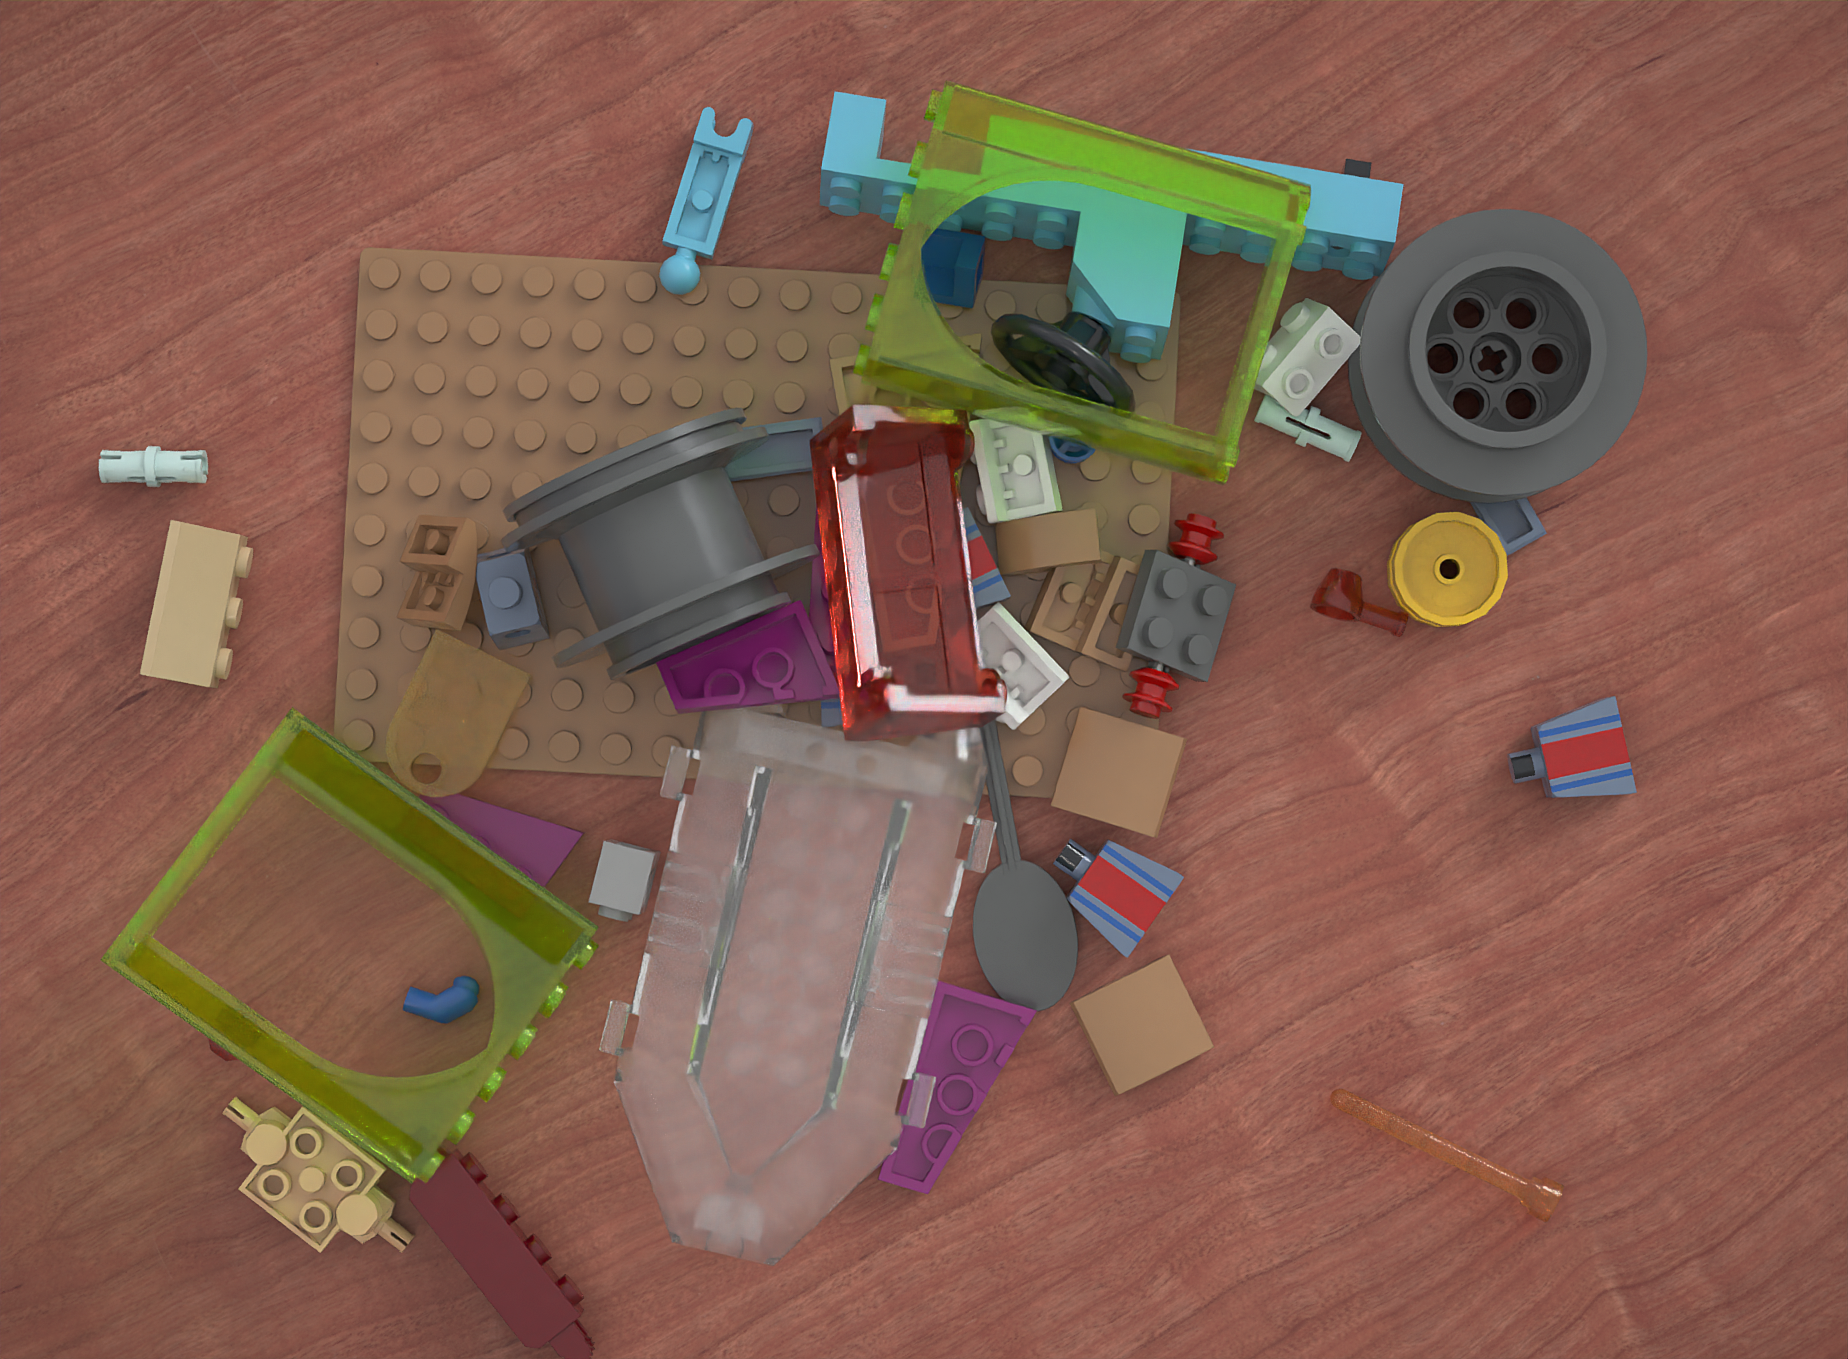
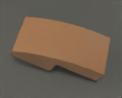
M1096 508L1039 515L995 524L999 572L1001 576L1052 571L1054 567L1102 563Z

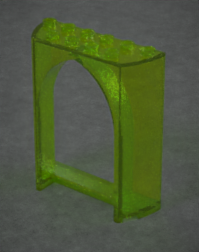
M945 81L943 92L932 89L924 120L934 124L928 143L917 141L908 176L918 179L914 194L903 192L893 226L903 230L899 245L890 242L888 244L879 279L889 281L885 296L877 293L874 294L865 330L875 332L871 346L860 344L852 374L862 376L861 384L1223 486L1228 480L1230 467H1235L1240 453L1238 440L1296 247L1297 245L1302 246L1307 227L1303 223L1310 207L1311 185L951 81ZM1032 181H1065L1089 185L1272 237L1214 436L1035 386L996 369L969 349L953 332L942 316L927 282L922 246L945 219L975 198L999 188Z
M292 707L101 958V961L413 1184L418 1178L425 1183L430 1180L445 1159L439 1152L448 1140L455 1145L459 1143L474 1122L476 1116L470 1109L479 1098L486 1103L492 1098L507 1074V1071L501 1068L509 1056L517 1061L521 1058L536 1037L535 1034L538 1031L532 1024L540 1014L547 1019L550 1018L569 988L563 983L574 966L582 970L600 945L592 940L599 928L597 925ZM275 776L426 884L459 914L479 945L491 980L493 1021L489 1043L484 1051L472 1059L438 1073L401 1078L359 1073L338 1066L310 1051L152 938V936L270 780Z

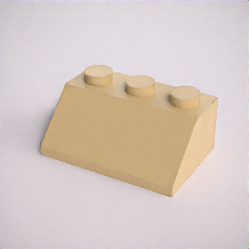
M170 521L140 670L141 675L210 688H218L219 679L226 680L228 678L233 657V650L226 648L230 628H238L243 608V599L236 598L240 577H248L253 559V548L246 547L248 537L189 523Z

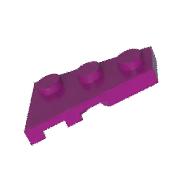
M801 600L656 662L678 714L843 698Z
M432 785L425 787L397 826L523 917L528 913L585 833Z

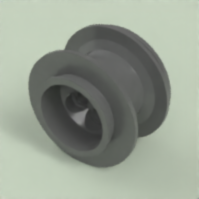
M1513 209L1483 210L1450 219L1433 227L1415 239L1389 264L1371 286L1358 310L1352 329L1361 337L1360 345L1350 355L1347 363L1349 386L1357 416L1367 436L1388 463L1402 475L1433 493L1466 502L1499 503L1523 499L1541 493L1576 477L1597 462L1615 444L1629 424L1643 390L1647 368V336L1643 315L1629 281L1608 253L1590 237L1558 219L1543 214ZM1468 302L1475 306L1479 313V322L1476 327L1468 329L1458 325L1453 316L1454 307L1457 303ZM1519 302L1529 309L1531 321L1527 328L1518 329L1509 324L1506 318V309L1509 303ZM1432 347H1443L1452 355L1453 366L1449 373H1436L1428 365L1427 355ZM1536 348H1548L1556 356L1557 365L1552 374L1540 373L1533 366L1532 354ZM1481 350L1487 356L1495 353L1498 355L1501 362L1495 366L1497 375H1494L1490 369L1483 372L1479 369L1477 363L1483 359ZM1458 392H1469L1476 397L1479 403V410L1475 418L1465 419L1455 412L1453 400ZM1520 392L1529 399L1531 410L1526 419H1516L1507 412L1505 405L1509 393Z
M732 408L716 412L630 444L547 482L504 508L503 513L507 522H517L518 528L502 538L501 541L505 551H517L553 539L559 540L598 629L597 633L553 656L552 659L557 669L608 652L613 665L606 670L611 680L655 665L656 662L791 603L787 592H778L774 580L811 562L820 553L816 544H812L764 560L725 470L728 464L752 452L769 440L765 427L742 429L741 424L747 419L742 408Z

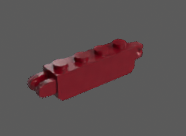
M424 1126L405 1138L397 1147L416 1179L411 1184L409 1200L525 1347L540 1349L549 1342L560 1357L565 1359H591L590 1356H593L592 1351L595 1350L593 1347L595 1342H592V1337H588V1331L578 1320L584 1311L579 1304L584 1299L583 1294L568 1275L564 1274L559 1278L547 1262L552 1258V1255L544 1243L534 1233L527 1238L515 1221L520 1218V1215L510 1200L503 1193L495 1197L483 1182L488 1177V1174L476 1157L470 1152L463 1156L458 1149L451 1152Z

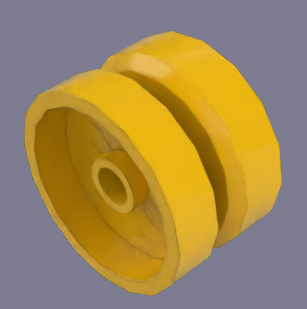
M1461 512L1436 513L1409 526L1394 542L1387 561L1388 587L1397 606L1413 620L1432 627L1460 626L1486 615L1501 598L1508 578L1507 554L1498 535L1481 519ZM1443 561L1446 564L1455 563L1457 567V574L1450 576L1451 579H1446L1440 574L1439 568Z

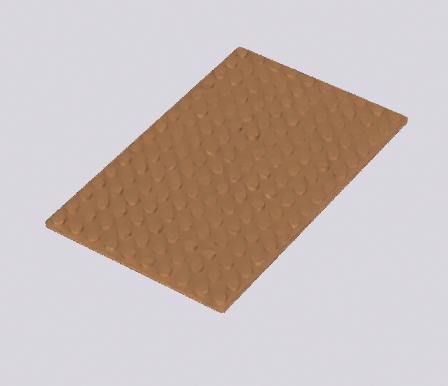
M374 247L365 248L361 252L333 734V754L337 759L362 762L988 795L973 713L987 710L985 701L970 685H965L956 679L943 654L994 605L941 619L936 650L908 655L909 660L935 659V690L904 691V713L823 728L821 700L678 714L656 664L611 680L606 670L613 665L608 652L557 669L552 659L553 656L598 632L559 540L553 539L529 547L550 639L503 650L498 649L489 635L476 577L469 609L461 631L412 626L396 618L416 570L399 561L419 515L467 517L476 524L477 554L503 549L502 538L518 528L517 522H507L503 513L504 508L513 501L547 482L609 453L675 426L727 409H743L747 419L741 424L742 428L821 417L828 463L827 470L849 471L829 359L982 333L970 421L993 419L1024 411L1043 409L1048 432L1054 419L1062 412L1072 410V408L1050 397L1016 371L994 345L991 327L1004 314H1023L1051 325L1063 320L1069 312H1072L1073 306L1066 296L1067 284L982 280L974 307L967 308L915 299L913 291L917 276L698 265L700 281L696 288L690 293L678 295L667 291L661 284L659 273L663 263ZM1176 291L1170 328L1160 360L1151 359L1147 363H1135L1122 359L1120 353L1109 352L1110 364L1121 374L1133 390L1136 402L1135 411L1121 421L1102 420L1093 417L1100 429V443L1093 455L1085 461L1076 464L1064 463L1052 454L1063 511L1059 512L1096 508L1101 550L1123 557L1141 565L1145 550H1158L1168 554L1181 298ZM1013 335L1014 339H1017V338H1019V337L1024 336V335ZM966 445L956 513L967 507L969 508L999 570L996 523H989L987 515H984L979 508L976 495L977 486L981 484L977 464L971 461ZM818 470L731 482L764 560L814 544ZM813 560L774 580L779 593H788L791 599L789 604L799 600L802 601L808 617ZM1048 571L1001 576L1011 598L1000 604L1023 628L1026 626ZM1028 632L1070 678L1015 730L1011 729L1006 723H1001L997 720L996 726L1009 795L1053 798L1080 707L1157 730L1159 728V719L1148 718L1131 712L1129 710L1131 702L1122 698L1124 693L1135 692L1137 682L1129 676L1130 671L1142 667L1148 668V661L1133 655L1127 672H1124Z

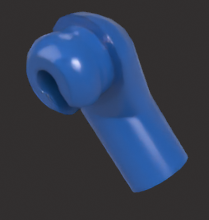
M459 976L454 979L452 987L447 988L438 995L411 986L403 1005V1011L439 1023H450L474 1009L478 1003L479 984L472 977Z

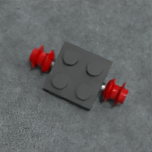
M1189 513L1186 520H1175L1174 525L1182 531V535L1179 541L1169 542L1168 547L1177 558L1158 550H1145L1116 645L1117 649L1149 662L1148 668L1142 667L1130 671L1129 676L1137 682L1135 692L1124 693L1122 696L1123 699L1131 702L1129 709L1131 712L1144 717L1159 719L1161 712H1172L1173 708L1164 700L1167 692L1179 690V685L1171 675L1167 674L1169 671L1196 682H1208L1236 588V584L1200 569L1201 565L1217 561L1218 556L1210 550V546L1213 540L1223 539L1224 534L1216 529L1217 522L1199 514Z

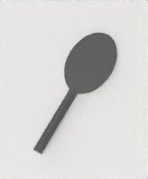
M987 710L973 713L1001 864L987 875L978 891L973 913L974 944L980 966L988 982L1002 999L1042 1011L1055 1005L1067 992L1072 982L1078 957L1077 929L1071 906L1057 881L1039 865L1021 859L996 720Z

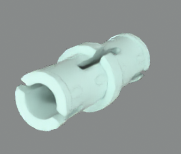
M1266 394L1254 419L1257 423L1261 422L1296 438L1295 444L1305 447L1308 443L1339 456L1347 462L1350 461L1362 434L1361 431H1355L1321 416V410L1313 406L1309 410L1304 409L1299 416H1293ZM1286 417H1290V418L1295 419V420H1297V421H1299V422H1302V423H1304L1305 425L1310 426V427L1315 428V429H1318V430H1320V431H1322V432H1325V433L1329 434L1330 436H1325V435H1323V434H1321V433H1319V432H1316V431L1312 430L1311 428H1308V427H1306V426H1304V425H1300V424H1298V423H1296V422H1293V421L1287 419Z
M148 446L146 451L102 450L100 453L101 458H104L99 459V476L102 483L136 482L146 483L147 487H160L162 483H206L208 457L205 450L161 451L159 446Z

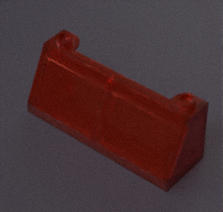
M853 404L809 440L845 741H871L981 728L1006 712L1007 687L994 668H983L958 475V470L965 465L967 459L971 458L975 447L974 434L968 424L967 410Z

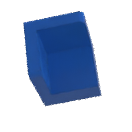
M932 227L925 228L922 239L921 266L914 285L913 297L919 300L973 308L983 278L986 236Z

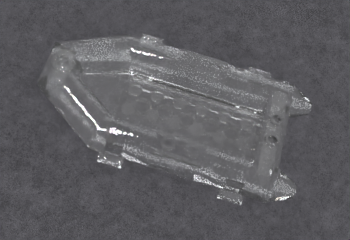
M944 703L908 747L786 719L782 704L704 711L700 715L693 749L671 746L660 796L680 801L632 1004L611 999L599 1051L619 1056L613 1081L672 1243L774 1266L898 1149L904 1124L925 1128L936 1076L916 1072L964 869L985 873L997 822L977 818L989 766L974 709ZM690 758L701 760L693 795L682 793ZM963 823L975 825L967 860L955 858ZM629 1013L640 1016L632 1048L621 1047ZM902 1079L914 1080L906 1115L895 1110Z

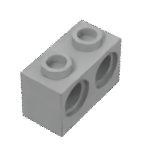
M612 839L603 842L589 898L590 903L600 905L598 915L628 922L632 920L633 914L640 915L646 912L660 851Z

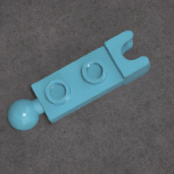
M706 107L702 110L693 139L694 143L662 240L664 246L677 249L674 256L669 257L663 262L659 273L661 284L667 291L673 294L683 295L690 293L696 288L700 281L699 266L695 262L696 256L713 259L753 133L754 125L748 118H743L739 121L735 133L731 136L722 137L714 131L716 123L713 108Z

